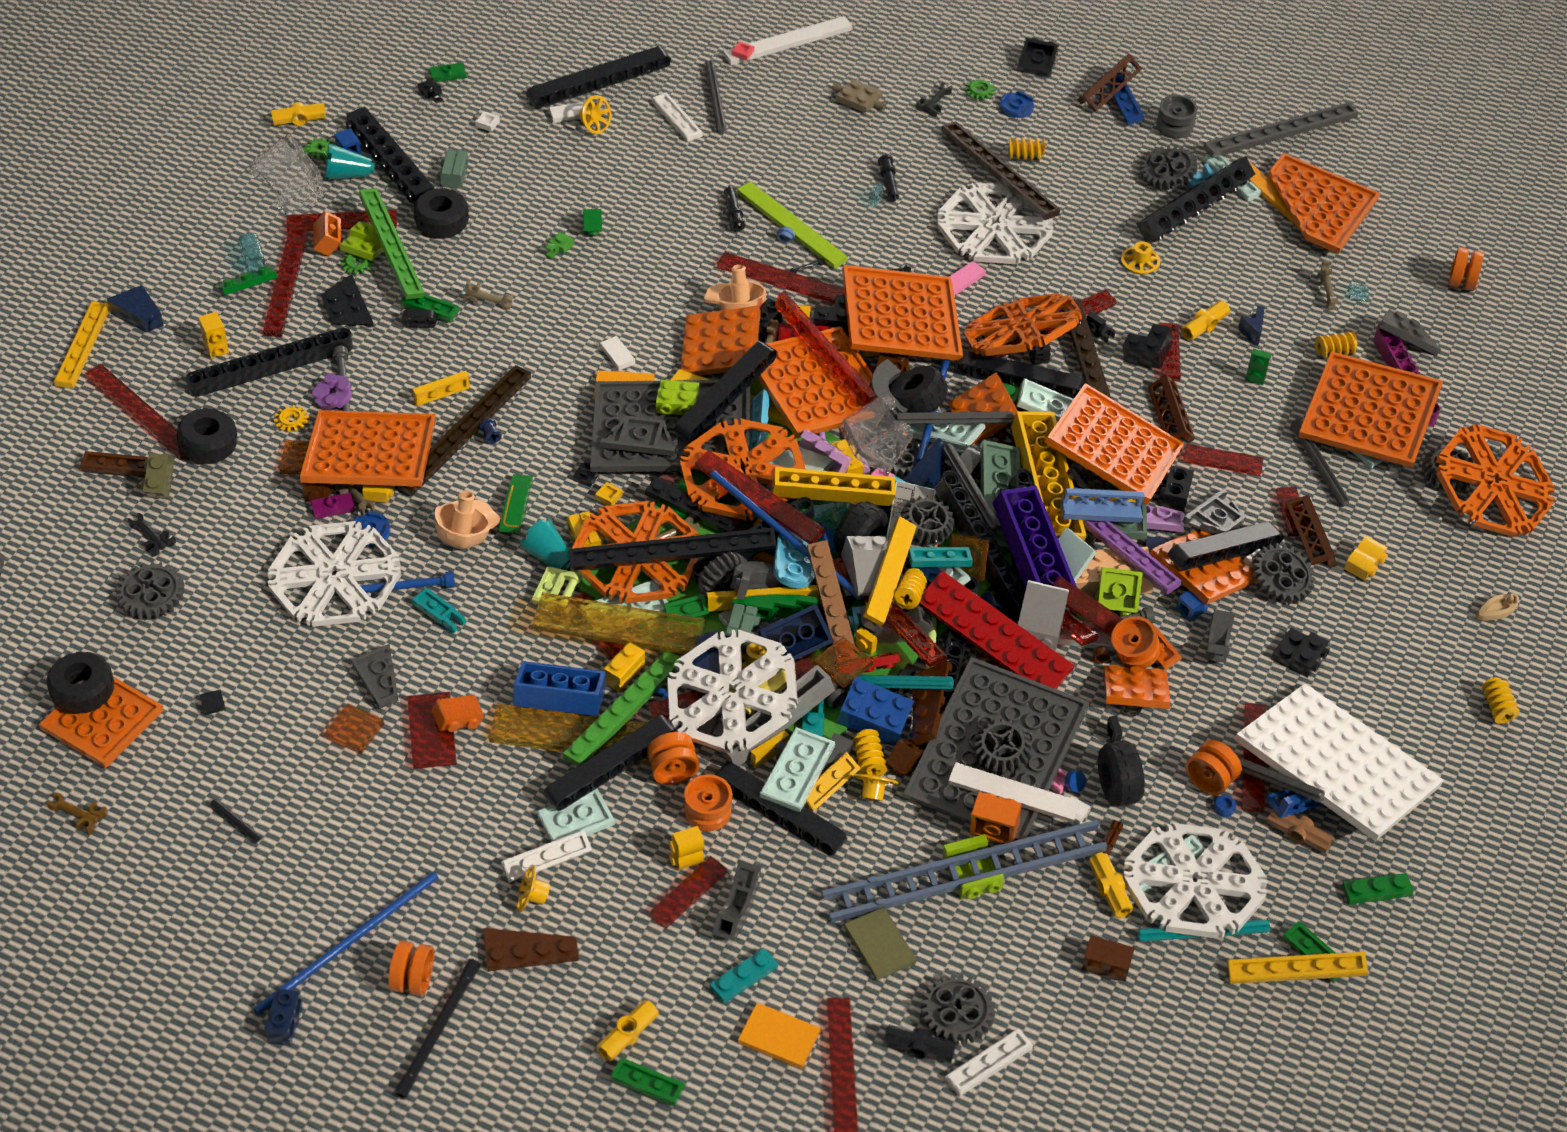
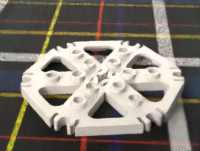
M975 182V184L971 183L970 189H967L965 186H963L962 190L959 188L938 210L937 226L957 254L960 251V256L969 254L968 260L973 259L974 262L1016 264L1017 262L1019 264L1021 257L1025 258L1026 261L1029 260V256L1032 259L1052 236L1053 218L1044 220L1040 215H1038L1039 217L1017 216L1016 214L1020 209L1028 205L1003 184ZM985 194H1003L1006 197L995 208ZM959 202H967L975 213L952 210ZM952 229L975 230L963 243H959L950 232ZM1016 233L1036 234L1040 238L1029 248L1025 246ZM995 238L1007 255H984L982 251Z
M356 521L308 526L309 530L303 528L305 535L299 536L297 533H294L295 539L290 536L268 569V578L274 579L268 581L269 591L294 621L297 618V622L300 623L303 618H307V625L310 626L312 624V627L361 622V618L363 620L367 619L366 611H371L373 615L376 614L375 608L379 612L396 582L401 577L400 567H395L401 566L399 555L374 527L371 530V526L368 525L366 529L362 530L361 522L356 524ZM345 534V538L334 554L320 540L322 536ZM370 543L375 544L385 555L382 558L357 560L364 547ZM295 551H301L313 564L283 568ZM384 579L387 582L378 597L373 599L367 595L356 581ZM312 586L302 603L297 607L284 595L285 590L290 588ZM336 592L351 611L346 615L325 617L322 615V612Z
M739 629L738 637L735 630H732V635L729 638H726L724 631H721L720 640L718 633L686 653L677 660L678 663L674 664L675 669L679 670V672H670V678H668L671 724L675 728L682 725L677 731L690 735L693 742L727 753L726 746L730 753H733L734 745L738 744L741 751H744L745 742L747 750L788 723V719H791L792 715L791 712L786 710L788 708L796 709L795 703L798 704L795 661L790 653L782 656L787 652L785 646H782L779 642ZM749 642L767 649L765 655L742 670V643ZM712 647L717 648L719 652L720 674L694 666L693 660ZM784 670L786 672L787 689L784 693L778 694L758 687L780 671ZM679 686L706 694L685 709L678 707L677 689ZM733 688L736 690V692H729V689ZM745 707L768 714L772 718L755 731L748 732L746 731ZM722 712L724 732L720 737H713L696 730Z
M1172 823V826L1167 824L1166 832L1161 831L1160 827L1156 828V833L1153 829L1125 859L1123 869L1126 870L1123 873L1126 888L1145 919L1147 920L1150 917L1151 924L1155 920H1160L1159 929L1162 930L1166 927L1165 932L1217 939L1219 936L1221 938L1224 937V929H1228L1231 934H1235V929L1238 932L1266 899L1267 890L1261 888H1266L1267 877L1244 842L1241 841L1238 844V837L1234 840H1228L1229 832L1223 833L1224 829ZM1184 834L1208 836L1212 839V843L1196 860L1182 836ZM1156 843L1163 852H1166V857L1170 860L1171 865L1145 862L1141 859V856L1152 844ZM1239 854L1250 868L1251 873L1244 875L1220 872L1219 870L1232 855ZM1192 878H1197V882H1193ZM1139 884L1171 889L1158 903H1151L1146 898ZM1219 894L1250 898V901L1239 913L1234 914L1227 909ZM1194 900L1207 923L1181 921L1178 917Z

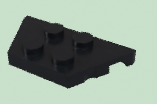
M352 274L321 294L322 302L332 325L356 327L358 323L367 324L368 328L374 327L373 320Z

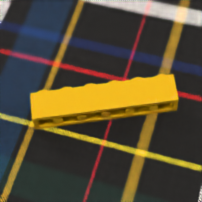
M775 467L772 476L771 496L808 497L811 500L847 503L869 501L875 505L891 506L896 495L895 477L782 467Z

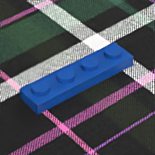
M1116 74L1115 82L1122 83L1123 75ZM1127 84L1124 85L1113 95V98L1129 126L1145 119ZM1107 85L1111 92V85Z

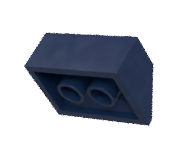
M817 604L771 624L757 633L760 637L781 643L787 651L782 656L790 653L794 660L834 642Z

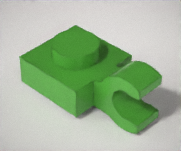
M559 232L546 245L545 249L549 251L545 256L552 259L558 252L564 254L574 245V238Z

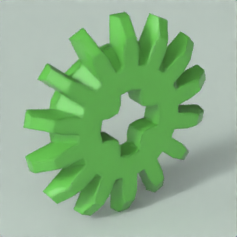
M985 79L970 80L971 84L967 83V87H965L966 94L970 95L971 98L976 96V100L979 97L982 100H985V97L990 99L991 96L995 95L994 92L996 91V88H993L995 85H990V81L986 82Z
M322 137L319 138V141L314 138L313 141H308L304 145V152H307L306 156L311 155L310 159H327L329 144H334V142L329 141L328 138L323 141Z
M345 254L346 259L341 258V261L344 263H340L343 266V270H348V273H352L355 270V274H358L359 270L361 273H364V270L369 271L370 267L374 265L373 261L353 254ZM356 260L360 261L359 265H355Z

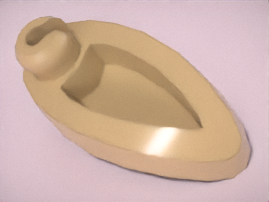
M1514 593L1494 596L1480 607L1476 617L1479 621L1505 618L1515 611L1518 606L1519 597Z

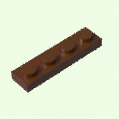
M85 451L80 468L81 471L145 477L144 463L148 457Z

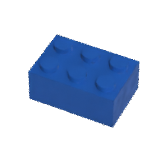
M855 677L836 723L858 732L865 729L876 730L879 733L880 741L895 747L914 700Z

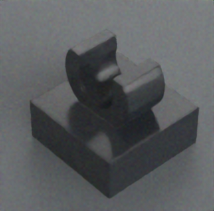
M585 460L574 473L573 481L591 487L600 472H591V462Z

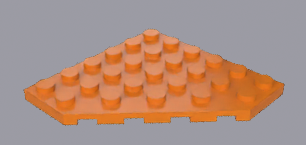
M1285 153L1281 155L1270 169L1268 175L1305 240L1337 254L1341 252L1381 194Z

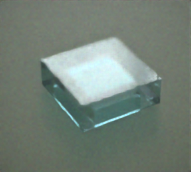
M877 182L869 192L868 206L874 208L882 199V183Z
M1349 283V301L1368 302V285Z

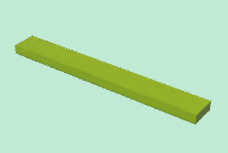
M751 181L737 189L739 196L780 228H791L798 242L819 258L824 259V262L833 269L847 262V255Z

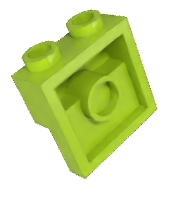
M358 222L350 229V236L340 244L341 251L373 261L383 252L373 226L369 222Z
M661 380L656 399V413L684 415L698 401L699 383Z
M1101 567L1094 608L1099 609V613L1111 614L1112 610L1119 611L1120 616L1138 613L1143 572Z

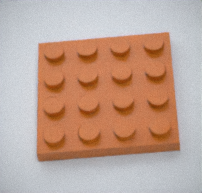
M759 305L686 315L681 370L698 376L727 372L743 356L742 352L745 348H750L758 342L761 311Z
M1200 529L1152 548L1150 555L1182 580L1181 583L1206 605L1250 586L1257 580V578L1251 577L1254 571L1250 570L1251 566L1246 565L1240 557L1181 571L1168 557V552L1177 544L1214 535Z
M114 676L113 693L109 700L97 710H92L89 713L73 714L56 707L39 723L42 731L105 769L164 711L163 705Z

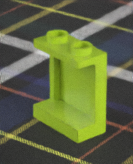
M986 834L945 844L942 855L943 859L986 849L988 847ZM991 857L976 861L981 874L995 870ZM970 863L955 866L959 879L974 876ZM998 874L962 884L961 889L957 890L961 900L966 898L974 899L985 893H996L1003 889L1004 876L1003 874Z

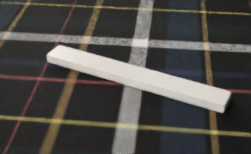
M845 16L749 43V45L754 46V52L748 60L851 31L852 25ZM734 48L724 50V57L730 65L746 61L732 56Z

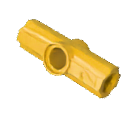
M296 102L290 108L271 110L274 126L289 123L302 126L309 120L326 118L324 103L304 105L303 103Z
M1222 300L1216 302L1207 310L1200 309L1194 318L1181 328L1183 337L1188 341L1194 340L1203 332L1214 330L1218 322L1230 314L1228 303Z
M1103 852L1097 853L1089 858V864L1097 879L1096 883L1101 897L1106 898L1115 917H1126L1133 911V906L1125 892L1123 877L1120 873H1116L1107 854Z
M643 1000L629 1015L621 1017L617 1022V1026L596 1046V1050L606 1061H612L627 1046L636 1043L638 1035L659 1015L655 1005L649 1000ZM625 1029H631L632 1031H630V1032H625V1031H623V1030H625Z

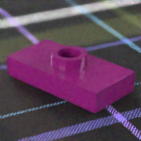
M350 492L311 500L315 519L355 511Z

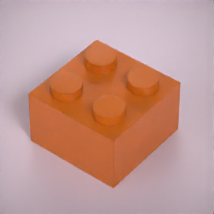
M978 792L971 813L970 835L979 836L986 834L988 840L1001 844L1013 842L1020 824L1022 804L1014 799L996 797L989 792Z

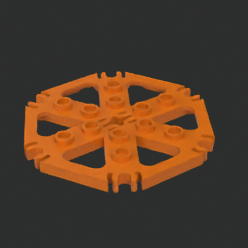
M1059 293L1018 298L1019 301L1013 299V303L1007 304L1004 302V306L1000 304L967 325L968 329L964 330V334L973 353L979 354L981 352L982 356L1027 352L1026 348L1031 351L1033 346L1038 345L1042 347V343L1047 345L1079 324L1078 320L1082 319L1081 310L1071 296L1066 295L1063 297ZM1037 306V307L1033 308L1032 310H1030L1029 312H1027V311L1025 310V308H1027V307ZM1061 309H1069L1068 312L1057 313ZM1000 316L1007 317V319L994 320ZM1046 329H1055L1047 335L1040 334L1041 331ZM981 336L986 337V338L983 339L982 341H979V342L976 341V339H977L978 337H981ZM1016 337H1019L1021 340V344L1005 345L1016 340Z
M741 418V425L738 424L737 419H734V425L731 426L727 424V421H724L723 428L720 422L686 446L684 456H681L680 466L688 498H691V502L694 503L700 500L697 504L699 509L702 508V511L747 520L746 514H748L750 520H753V512L742 503L739 506H731L716 502L728 491L712 478L703 485L694 484L691 469L707 472L717 471L733 486H737L739 491L768 515L791 499L787 497H773L770 500H765L762 498L758 482L772 485L775 467L788 468L769 463L786 450H791L795 465L791 468L806 469L797 438L794 439V435L787 437V429L783 430V427ZM746 429L770 433V437L749 451L744 431ZM722 435L728 455L703 450L701 446L714 436ZM741 463H742L743 467L746 469V470H745V474H744L743 470L740 468V467H741Z
M1473 424L1468 429L1464 426L1458 430L1436 457V463L1441 464L1436 468V475L1456 513L1461 508L1459 516H1462L1464 513L1468 514V523L1475 519V522L1472 524L1473 526L1508 536L1519 537L1523 532L1525 535L1531 533L1555 500L1554 497L1549 496L1555 491L1553 489L1554 485L1535 450L1532 449L1528 452L1531 446L1523 447L1521 445L1522 438L1515 442V439L1518 437L1517 435L1479 424ZM1485 438L1501 442L1506 446V451L1498 461L1495 459ZM1457 444H1463L1474 463L1450 456V453ZM1522 462H1526L1530 465L1538 482L1513 474ZM1450 479L1474 484L1477 487L1466 501H1462L1457 497L1450 484ZM1516 497L1533 501L1538 505V510L1531 519L1527 518ZM1493 499L1504 517L1506 525H1499L1483 519L1482 513Z
M649 501L616 504L598 508L600 516L590 513V518L587 516L572 548L584 547L590 533L593 531H599L612 544L696 536L699 533L669 506L665 511L664 504L659 509L655 508V502H651L649 507ZM629 514H640L642 516L634 533L616 517ZM666 522L671 523L683 534L682 536L655 539L661 525ZM701 557L689 558L690 562L683 575L674 571L665 561L618 566L609 584L600 582L590 572V569L576 571L605 598L609 592V600L614 595H618L619 603H622L624 597H626L625 604L672 598V595H677L676 588L684 591L685 585L688 588L693 577V566ZM640 570L660 587L658 591L639 594L632 591Z

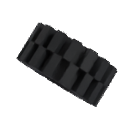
M1041 331L1040 334L1047 335L1048 331ZM1042 343V347L1038 345L1032 347L1033 350L1029 352L1032 364L1049 363L1051 356L1050 343L1047 345Z

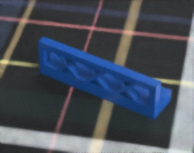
M1289 790L1269 794L1266 798L1280 818L1324 805L1321 802H1316Z

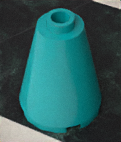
M329 144L325 180L369 177L370 173L374 172V163L371 162V158L334 144Z
M547 518V521L541 519L526 532L528 537L525 540L521 539L520 547L550 567L571 571L569 548L553 522L549 518Z

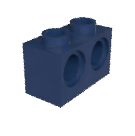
M277 988L264 1028L268 1043L291 1046L303 1007L299 991Z

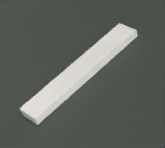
M955 763L949 778L950 785L976 793L989 792L1003 799H1014L1021 803L1023 808L1074 823L1081 801L960 763Z

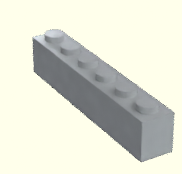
M817 664L796 681L798 704L795 703L796 709L788 708L786 710L791 712L792 718L788 719V723L748 750L745 742L744 751H741L740 746L737 744L733 746V753H730L726 746L727 753L721 751L722 755L727 761L737 766L742 765L751 757V750L786 730L834 692L835 689L831 677ZM759 711L746 720V731H755L767 723L772 716Z

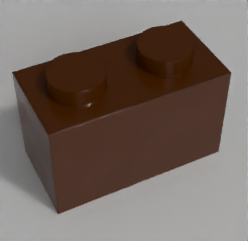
M1090 935L1082 969L1092 974H1100L1113 980L1126 982L1135 947Z

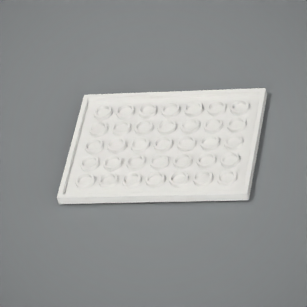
M1303 684L1238 732L1234 739L1281 774L1324 790L1325 798L1321 803L1374 841H1377L1441 787L1444 781L1434 772L1422 766L1417 760L1409 757L1398 747L1389 743L1381 735L1376 734L1366 727L1365 724L1356 720L1306 684Z

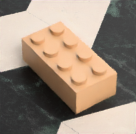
M1141 547L1149 553L1148 547ZM1111 549L1095 550L1097 553L1075 583L1079 593L1087 594L1088 597H1096L1101 567L1129 571L1137 570ZM1142 575L1140 594L1152 593L1154 585Z

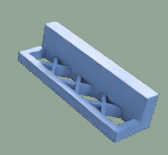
M1066 488L1060 502L1063 519L1141 523L1143 519L1141 505L1145 494L1144 492ZM1070 496H1079L1075 499H1069ZM1091 497H1098L1097 499L1089 500ZM1111 498H1118L1114 501H1108ZM1130 499H1137L1136 502H1128Z

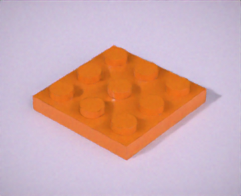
M994 373L947 403L952 412H1013V421L1016 413L1019 412L997 373ZM985 423V429L971 445H977L1010 423Z
M1104 665L1103 677L1106 704L1170 709L1171 700L1167 671L1159 668L1142 669L1137 666L1129 668L1119 665Z

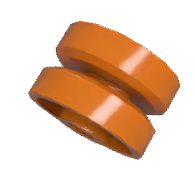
M1458 247L1451 264L1448 286L1459 287L1463 277H1465L1464 289L1474 291L1480 275L1484 252L1475 250L1472 252L1470 260H1468V248Z
M1128 617L1121 620L1112 631L1111 642L1118 661L1124 667L1131 668L1137 666L1145 669L1157 661L1161 645L1156 629L1148 619Z
M670 732L660 735L652 740L647 747V756L651 763L653 777L661 784L674 785L683 783L694 777L699 771L700 763L695 753L693 740L690 735L684 732Z
M1207 740L1186 761L1185 769L1189 779L1197 788L1204 793L1218 796L1241 774L1242 766L1238 756L1230 747L1217 740Z
M705 774L697 776L688 783L684 793V814L687 822L692 827L698 826L700 831L709 832L719 830L728 823L732 814V790L725 779L717 775Z
M400 940L394 950L390 965L389 990L403 993L408 988L411 995L423 997L432 976L434 947L420 944L415 949L412 942Z

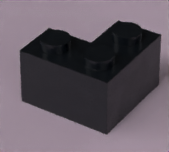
M836 294L834 307L815 305L813 325L841 326L849 338L845 295Z
M1153 324L1147 336L1129 333L1122 345L1124 362L1160 369L1173 343L1171 327Z

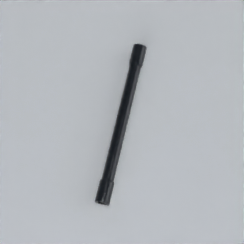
M469 959L458 982L412 1063L395 1088L393 1094L397 1098L405 1100L410 1093L419 1072L468 985L473 981L481 967L477 960Z

